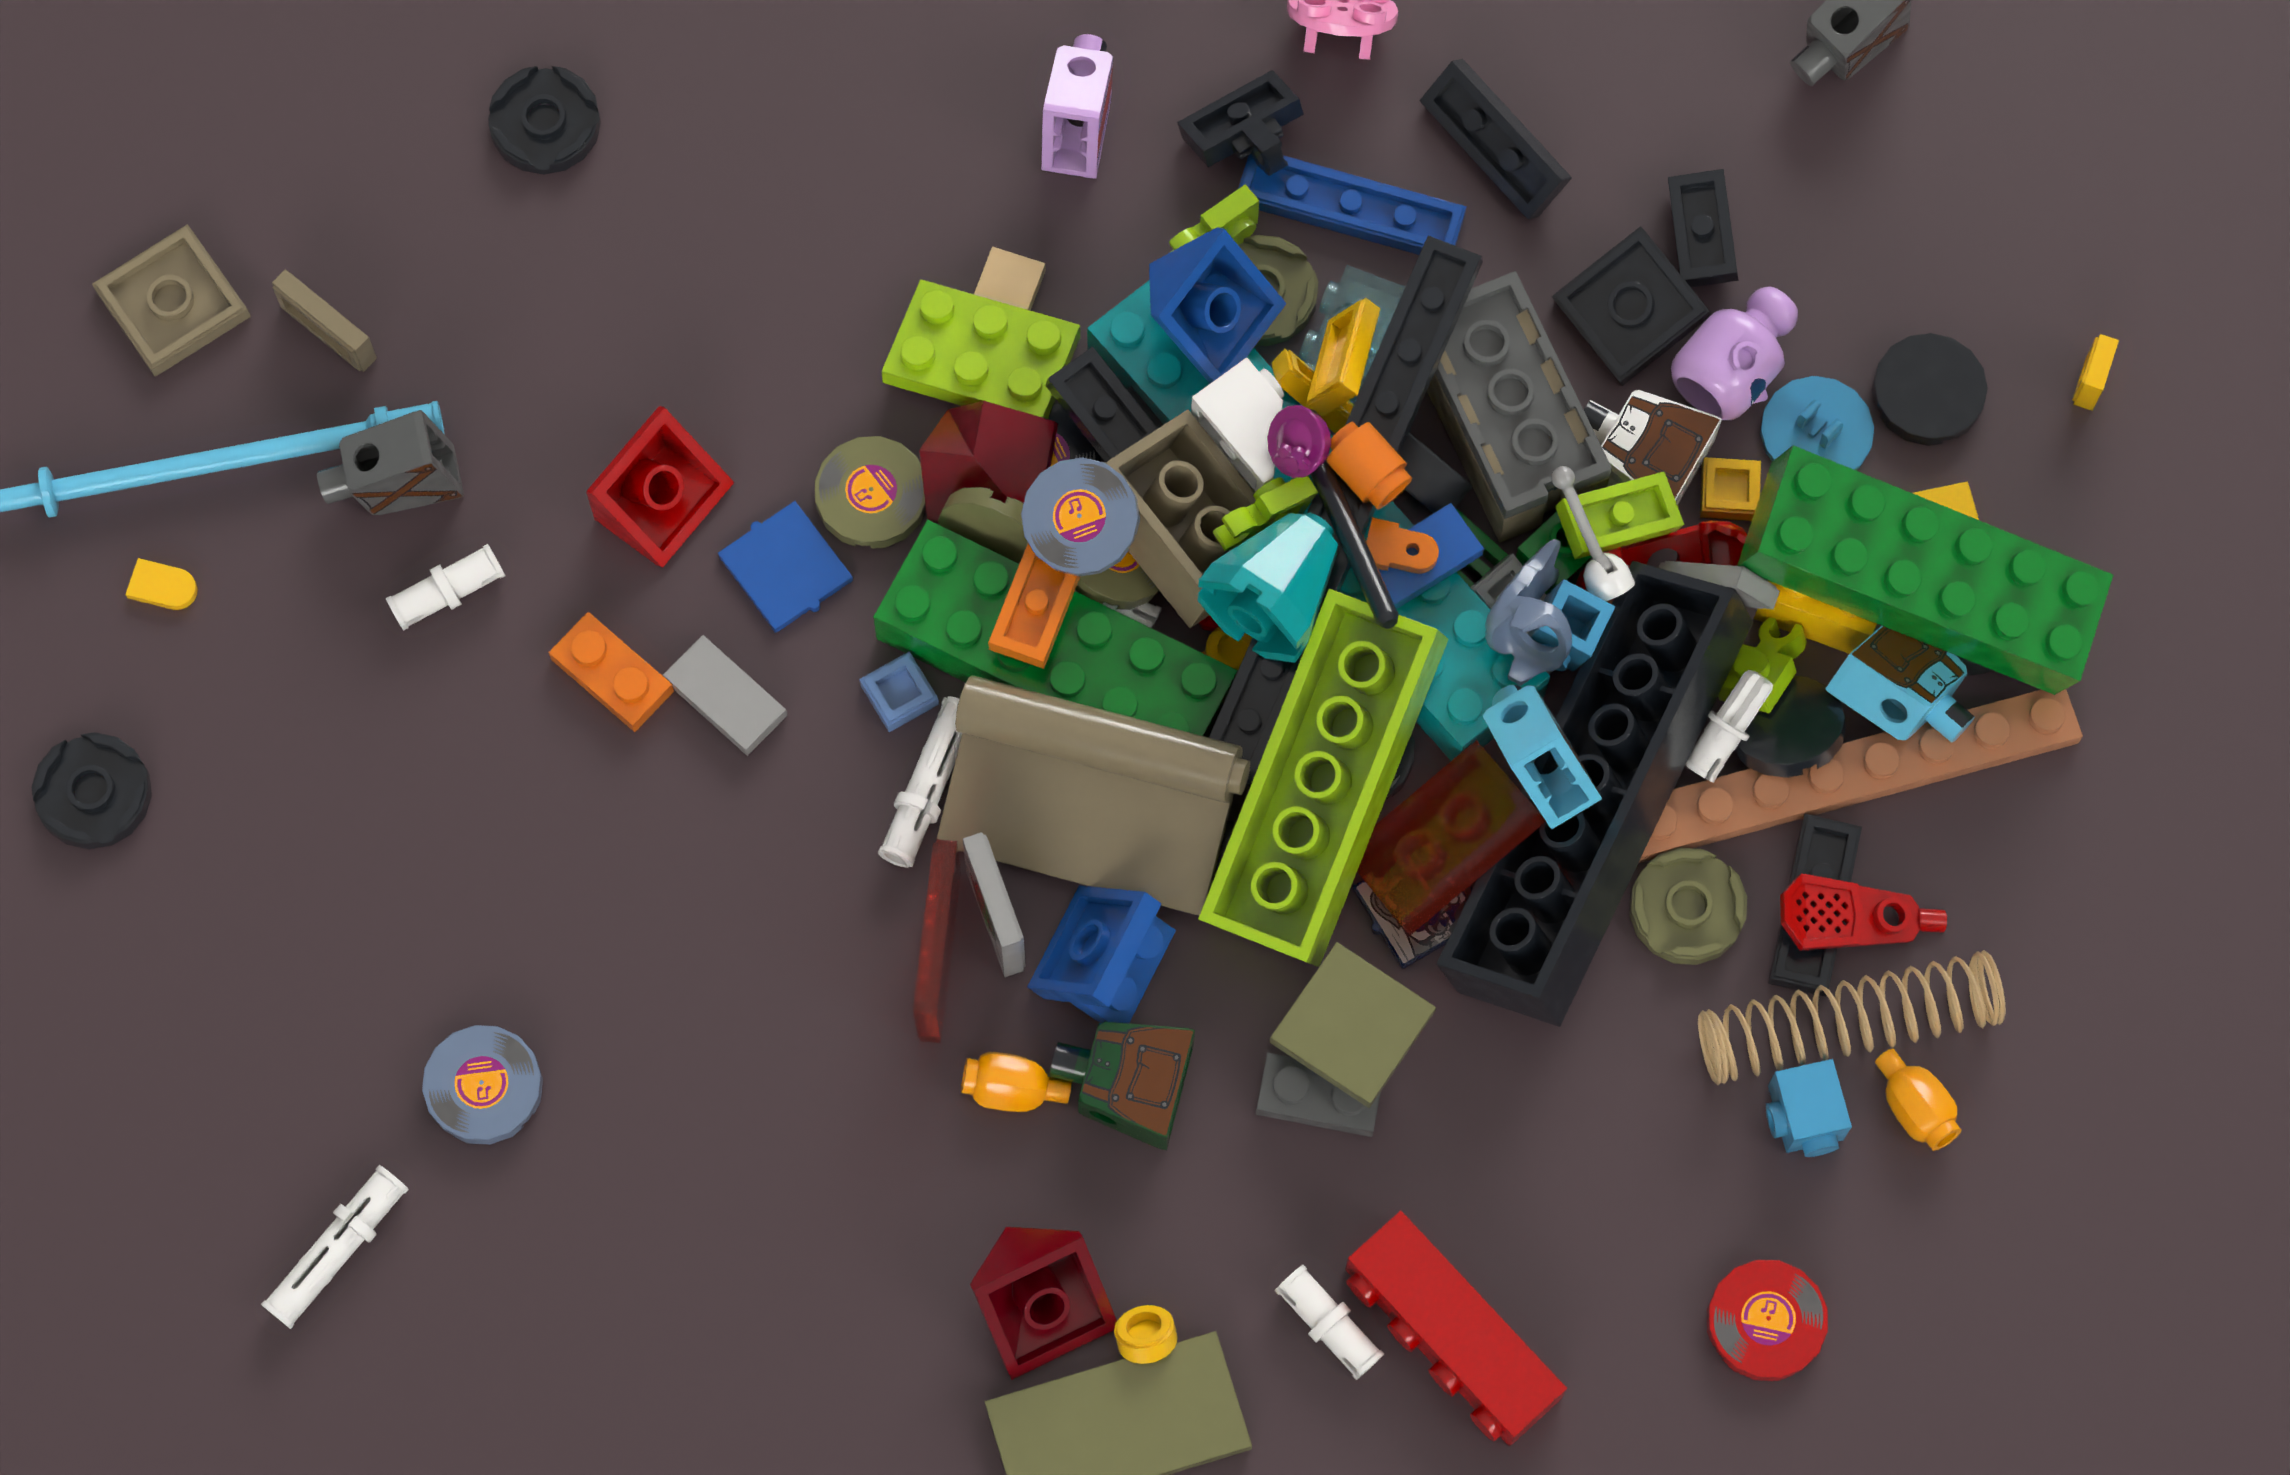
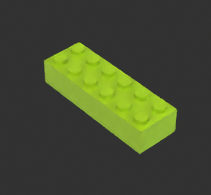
M1328 589L1310 639L1290 685L1198 920L1320 967L1449 640L1443 633L1436 628L1398 615V622L1394 627L1384 629L1376 623L1368 603Z

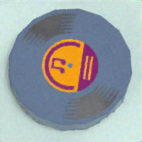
M1083 457L1059 461L1041 472L1027 490L1021 512L1024 536L1035 555L1054 570L1078 577L1102 573L1121 562L1134 542L1140 523L1137 497L1126 479L1106 463Z
M474 1025L452 1033L435 1047L424 1068L422 1092L430 1115L445 1132L465 1143L490 1145L513 1137L524 1128L523 1125L530 1119L532 1113L533 1115L535 1114L541 1102L543 1077L535 1054L518 1035L499 1026Z

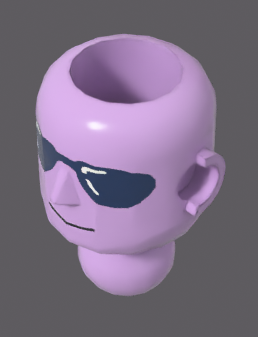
M1770 286L1760 288L1750 296L1747 301L1746 312L1737 309H1722L1714 312L1688 340L1672 361V380L1682 397L1695 409L1713 414L1722 420H1734L1740 417L1752 404L1767 400V386L1785 365L1783 351L1776 338L1788 334L1798 321V309L1794 302L1785 293Z

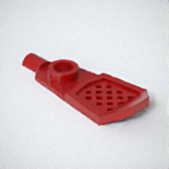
M1801 873L1780 895L1781 925L1800 951L1908 943L1914 940L1919 931L1944 933L1947 927V913L1945 910L1919 908L1911 895L1859 886V884ZM1885 907H1891L1897 912L1899 917L1897 926L1889 925L1883 917Z

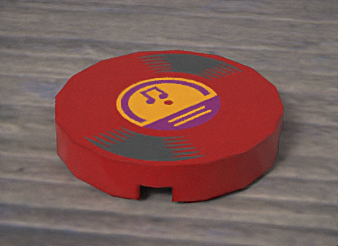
M1754 1260L1734 1268L1715 1288L1707 1308V1333L1712 1345L1715 1346L1717 1352L1722 1356V1360L1733 1371L1753 1380L1780 1381L1802 1371L1819 1354L1828 1333V1308L1819 1287L1801 1269L1780 1260Z

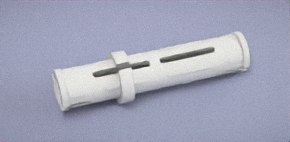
M951 696L943 698L941 709L922 749L905 792L901 791L897 794L894 801V807L897 811L884 842L878 850L880 857L894 865L904 868L913 867L916 854L929 824L936 823L941 813L938 803L954 768L962 733L956 731L955 726L959 698Z
M379 1165L375 1173L345 1207L340 1203L334 1210L333 1214L336 1216V1219L261 1305L292 1329L296 1320L323 1288L329 1284L334 1275L362 1242L366 1240L370 1243L377 1233L373 1229L400 1197L407 1193L408 1187Z

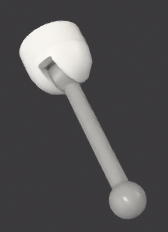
M1567 466L1557 467L1552 473V483L1555 487L1562 489L1592 556L1583 574L1586 589L1589 593L1604 601L1616 598L1635 585L1632 574L1621 558L1615 554L1602 552L1574 489L1575 474L1573 470Z

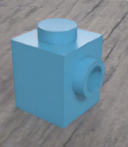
M1563 579L1546 595L1544 602L1553 604L1562 611L1568 620L1572 633L1571 651L1560 668L1556 670L1565 671L1567 668L1575 671L1592 656L1615 606ZM1548 626L1528 632V635L1541 645L1548 647L1559 645L1556 634Z
M1833 1059L1776 1071L1768 1084L1772 1102L1766 1103V1116L1772 1136L1774 1138L1782 1137L1786 1153L1803 1150L1805 1157L1820 1156L1839 1149L1838 1141L1845 1139L1852 1125Z

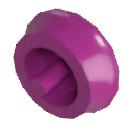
M1301 405L1287 406L1279 411L1270 423L1267 436L1268 451L1273 464L1281 473L1292 478L1306 477L1313 473L1317 467L1321 466L1328 457L1331 447L1329 429L1326 422L1310 409Z

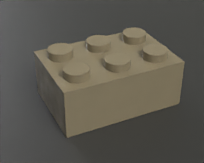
M1187 409L1105 463L1126 479L1137 497L1140 523L1134 542L1129 547V553L1186 625L1192 628L1209 616L1207 611L1197 601L1198 593L1202 589L1198 587L1199 579L1212 562L1232 550L1224 551L1213 534V530L1224 525L1221 519L1226 514L1240 507H1247L1255 503L1253 498L1255 492L1189 409Z

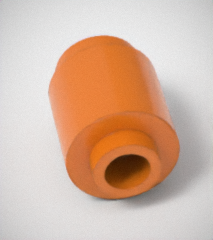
M1352 421L1331 438L1330 449L1332 452L1327 457L1326 462L1363 503L1370 501L1379 510L1394 500L1412 481V477L1405 470L1407 466L1405 460L1370 422H1366L1358 427Z

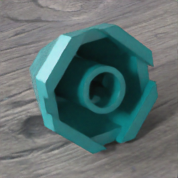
M1307 513L1306 515L1287 514L1212 562L1199 579L1198 587L1202 589L1198 593L1197 601L1224 633L1239 642L1245 633L1256 639L1258 642L1252 648V651L1265 659L1295 663L1304 652L1310 639L1337 556L1338 543L1333 538L1335 534L1333 528L1324 519L1312 513Z

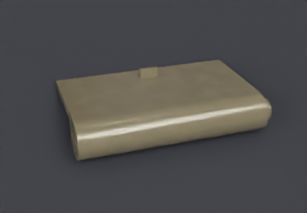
M970 676L964 685L957 707L955 726L956 731L962 733L935 845L964 852L963 838L982 832L983 835L987 836L994 858L998 862L1091 887L1143 891L1162 903L1161 906L1199 916L1213 882L1234 793L1241 795L1247 784L1250 760L1242 759V747L985 678Z

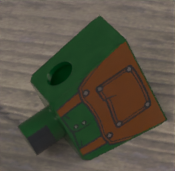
M1100 1022L1097 1026L1091 1050L1062 1042L1057 1043L1051 1064L1050 1077L1082 1084L1078 1099V1112L1083 1116L1153 1147L1167 1151L1194 1047L1195 1030L1181 1027Z

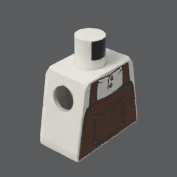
M1634 390L1619 415L1592 400L1584 408V412L1612 467L1608 486L1665 472L1677 506L1700 468L1704 457H1706L1712 447L1722 421L1721 418L1713 414L1641 390Z

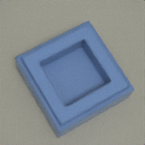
M910 651L859 679L860 686L888 732L895 730L939 705L937 695Z

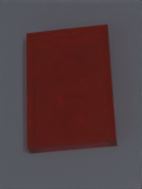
M1475 740L1375 825L1357 872L1409 935H1412L1546 822V820L1479 742Z
M936 839V843H933L913 1005L917 1036L923 1042L941 1043L961 878L957 841Z

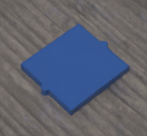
M796 501L763 523L753 522L751 524V531L718 552V557L775 633L809 610L812 612L819 611L822 601L853 581V576Z

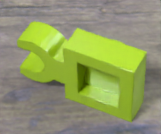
M1246 184L1203 213L1200 223L1174 236L1169 241V245L1173 248L1172 251L1217 227L1224 228L1234 241L1240 245L1244 242V238L1250 237L1254 233L1256 224H1258V198Z
M1308 476L1294 478L1288 482H1285L1282 477L1275 478L1260 487L1253 494L1255 503L1247 507L1235 509L1223 516L1221 520L1224 525L1214 529L1213 534L1224 551L1233 549L1287 514H1303L1318 491Z
M1768 618L1760 626L1758 632L1760 643L1757 647L1742 645L1718 695L1720 701H1726L1744 672L1753 670L1773 684V690L1759 711L1770 714L1797 672L1793 659L1804 651L1807 641L1802 625L1795 624L1787 636L1779 638L1780 631L1775 618Z

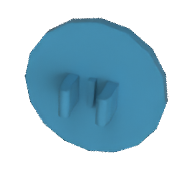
M1810 376L1792 380L1774 393L1763 411L1760 435L1765 452L1772 461L1794 445L1853 470H1858L1872 448L1874 424L1869 407L1854 389L1836 379Z

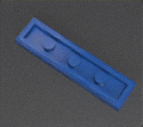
M1252 155L1248 156L1238 189L1246 184L1258 198L1260 211L1420 255L1428 235L1456 246L1467 206L1284 156V159L1287 161L1288 166L1268 176L1256 164Z

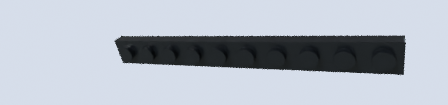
M1429 235L1427 236L1345 425L1353 421L1360 427L1364 423L1370 422L1396 452L1400 454L1483 263L1481 255ZM1335 472L1364 536L1376 508L1370 501L1363 503ZM1317 493L1307 513L1321 517L1334 530L1321 498ZM1335 530L1333 538L1338 543V551L1321 607L1328 589L1340 592L1351 567ZM1252 638L1209 736V738L1242 747V759L1250 760V772L1246 784L1251 787L1303 655L1302 653L1295 663L1265 659L1252 651V648L1258 642L1254 638Z

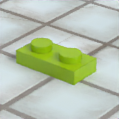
M1665 472L1577 495L1602 552L1676 532L1684 525ZM1564 498L1555 505L1574 559L1590 556L1591 554L1566 498Z

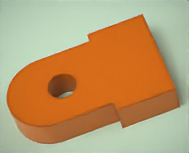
M1372 517L1366 543L1378 569L1388 571L1390 567L1411 573L1423 574L1435 567L1439 548L1431 536L1399 528V523ZM1409 548H1415L1418 551V554L1412 556L1409 555L1406 552V550Z

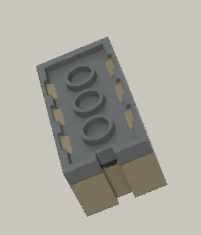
M1511 272L1471 288L1427 392L1499 543L1540 527L1544 513L1555 509V505L1565 498L1562 489L1555 487L1552 483V473L1557 467L1567 466L1573 470L1575 474L1573 486L1577 495L1607 487L1612 467L1517 272Z

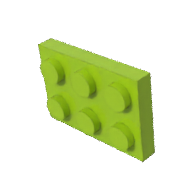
M920 279L881 371L883 383L961 406L987 401L1048 419L1055 402V397L1045 386L1047 379L1071 362L1081 337L1080 325Z

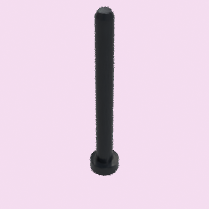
M1325 460L1310 476L1376 623L1384 629L1392 628L1398 622V611L1335 472Z

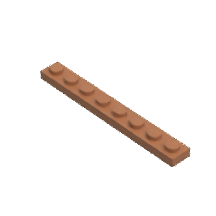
M2065 689L2056 695L2044 690H2038L1968 709L1975 718L1953 743L1926 722L1906 741L1897 740L1889 733L1883 732L1843 743L1841 749L1829 763L1817 769V764L1803 769V775L1789 778L1768 776L1750 768L1717 777L1714 783L1706 780L1673 789L1639 863L1652 860L1658 854L1677 848L1704 846L1802 819L1804 814L1818 815L2079 744L2083 735L2067 690Z

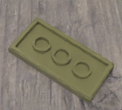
M1216 1331L1178 1342L1168 1356L1153 1363L1138 1364L1122 1359L985 1401L1006 1475H1170L1252 1450V1443Z

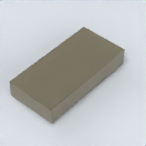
M285 269L272 282V288L280 307L358 371L362 370L365 372L377 359L370 338Z

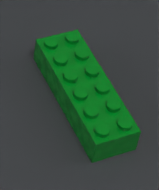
M1794 445L1771 462L1737 566H1743L1761 578L2054 695L2081 681L2114 575Z
M927 520L873 616L877 640L904 653L910 651L914 658L965 683L973 675L1205 737L1210 736L1238 670L1076 591L1073 594L1044 669L989 650L988 642L1019 563L930 520Z

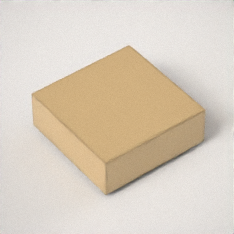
M992 246L974 295L1031 311L1046 272L1045 263Z

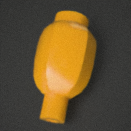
M1895 1049L1885 1051L1875 1060V1064L1888 1080L1885 1090L1887 1102L1897 1120L1911 1138L1918 1142H1927L1930 1148L1936 1151L1947 1146L1959 1136L1962 1129L1956 1123L1957 1105L1943 1084L1929 1070L1920 1066H1907Z
M986 1052L980 1055L978 1060L966 1058L961 1093L972 1095L973 1099L980 1106L1002 1111L1027 1112L1036 1109L1044 1100L1068 1104L1071 1082L1048 1077L1043 1067L1033 1060L999 1052Z

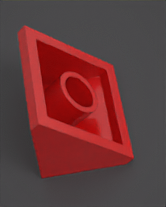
M658 406L589 487L586 493L594 520L655 565L663 568L735 482L665 407Z

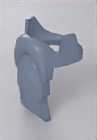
M1556 539L1546 543L1521 567L1516 576L1498 595L1497 601L1491 608L1485 623V637L1488 646L1496 652L1502 654L1511 653L1514 656L1508 679L1520 686L1544 671H1554L1560 668L1571 651L1572 633L1567 618L1553 604L1540 600L1543 594L1557 581L1559 576V570L1554 567L1560 549V541ZM1548 626L1556 634L1559 645L1556 647L1541 645L1534 641L1526 632Z

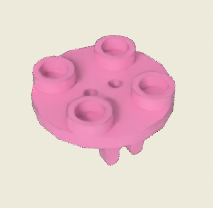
M1391 0L1287 1L1289 17L1306 27L1304 52L1315 53L1318 32L1338 36L1361 37L1359 59L1370 60L1373 35L1391 30L1397 23L1398 9Z

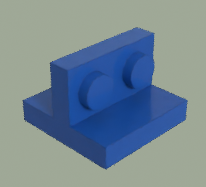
M1079 885L1027 988L1043 999L1070 1002L1099 1023H1130L1176 930L1156 916L1162 903L1146 892Z

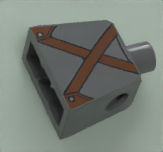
M1826 0L1807 20V46L1790 61L1791 67L1810 86H1813L1829 70H1832L1844 81L1850 79L1909 29L1912 0Z
M422 410L343 437L339 443L343 464L317 472L319 489L327 504L354 497L372 515H384L464 497L454 444Z

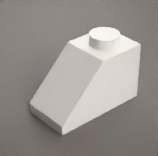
M1245 358L1192 397L1191 413L1252 490L1256 492L1260 487L1274 479L1275 465L1268 451L1267 436L1270 423L1276 414L1282 410L1284 393L1278 381L1268 370L1262 369L1258 371L1251 361Z

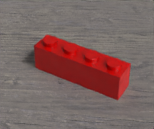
M1401 1210L1348 1257L1345 1270L1349 1273L1350 1277L1346 1280V1283L1351 1291L1367 1307L1370 1308L1376 1303L1392 1321L1387 1324V1327L1395 1339L1409 1352H1412L1417 1347L1433 1364L1428 1371L1435 1382L1451 1397L1457 1392L1464 1397L1475 1409L1470 1413L1472 1421L1491 1441L1494 1442L1501 1437L1510 1447L1563 1398L1567 1387Z

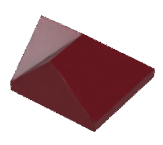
M987 401L948 409L919 450L927 520L939 523L938 519L950 494L962 488H987L994 491L991 496L993 499L1005 503L1007 497H1010L1024 504L1027 490L1038 475L1051 466L1058 424L1052 420Z
M1005 1227L970 1283L1011 1380L1113 1331L1117 1322L1080 1231Z

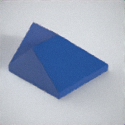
M1217 227L1149 264L1151 316L1209 384L1249 355L1287 304L1224 228Z

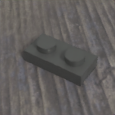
M1267 1052L1256 1115L1372 1137L1380 1094L1371 1107L1368 1108L1294 1058Z

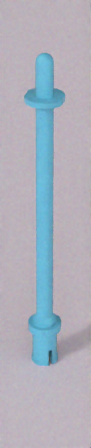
M432 401L429 404L388 411L386 406L374 408L375 414H370L364 422L59 479L53 478L47 466L41 467L38 470V483L0 489V512L44 505L46 514L50 518L58 515L59 501L340 449L339 443L343 437L418 410H422L445 435L438 401Z

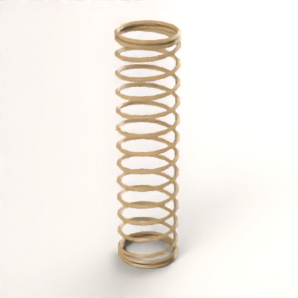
M1983 950L1981 953L1977 951L1973 954L1969 967L1961 958L1957 956L1951 958L1947 972L1942 965L1935 961L1928 964L1924 976L1918 969L1909 966L1904 972L1902 982L1896 974L1888 970L1882 976L1880 987L1875 980L1865 975L1859 982L1857 992L1850 983L1842 980L1837 986L1835 997L1823 985L1818 986L1813 996V1003L1807 994L1798 989L1792 996L1790 1007L1783 998L1774 995L1770 1000L1768 1013L1762 1004L1754 999L1751 1000L1747 1006L1745 1018L1737 1007L1730 1004L1725 1009L1723 1024L1716 1013L1710 1009L1706 1012L1702 1010L1698 1015V1029L1707 1070L1712 1081L1717 1085L1720 1083L1725 1084L1729 1078V1073L1733 1081L1736 1082L1738 1079L1736 1061L1729 1041V1014L1733 1010L1739 1018L1746 1035L1753 1073L1757 1077L1760 1075V1062L1751 1032V1011L1754 1005L1761 1012L1767 1025L1775 1067L1778 1071L1783 1069L1782 1054L1773 1021L1776 1000L1780 1002L1790 1021L1797 1061L1800 1066L1805 1065L1804 1046L1796 1023V1001L1799 995L1806 1002L1813 1017L1814 1033L1819 1055L1822 1061L1829 1058L1827 1043L1818 1016L1820 991L1825 992L1834 1008L1843 1054L1849 1057L1851 1045L1840 1006L1843 986L1848 988L1857 1004L1863 1043L1866 1050L1871 1053L1874 1048L1873 1037L1863 1006V987L1866 981L1872 985L1880 1000V1012L1885 1037L1889 1046L1893 1048L1896 1044V1035L1892 1017L1885 1000V985L1889 976L1893 978L1902 994L1907 1031L1910 1039L1916 1043L1919 1038L1914 1010L1907 994L1908 976L1912 971L1919 978L1924 988L1929 1025L1933 1035L1938 1038L1941 1034V1024L1936 1003L1930 990V972L1934 966L1937 967L1946 982L1951 1019L1956 1031L1961 1033L1964 1029L1962 1011L1952 984V969L1955 962L1960 963L1968 976L1971 1005L1978 1026L1983 1029L1986 1021L1992 1026L2000 1025L2005 1019L2006 1008L2003 986L1996 963L1992 956ZM1984 967L1992 990L1994 1010L1986 988Z

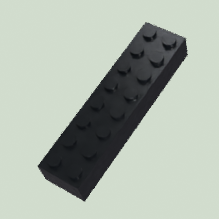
M1632 561L1629 567L1635 585L1624 594L1614 598L1612 605L1615 608L1592 656L1582 664L1555 719L1598 790L1602 800L1551 830L1525 788L1522 787L1436 963L1458 993L1558 1027L1561 1026L1704 727L1708 714L1712 710L1753 624V620L1735 589ZM1550 751L1537 757L1534 762L1539 773L1543 775L1552 773L1558 767Z

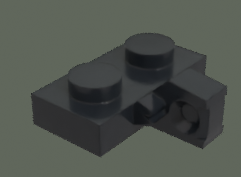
M1271 70L1177 123L1182 139L1207 167L1234 153L1239 159H1243L1251 154L1256 164L1270 176L1288 166L1281 150L1282 142L1279 140V138L1284 136L1281 127L1304 115L1299 97Z

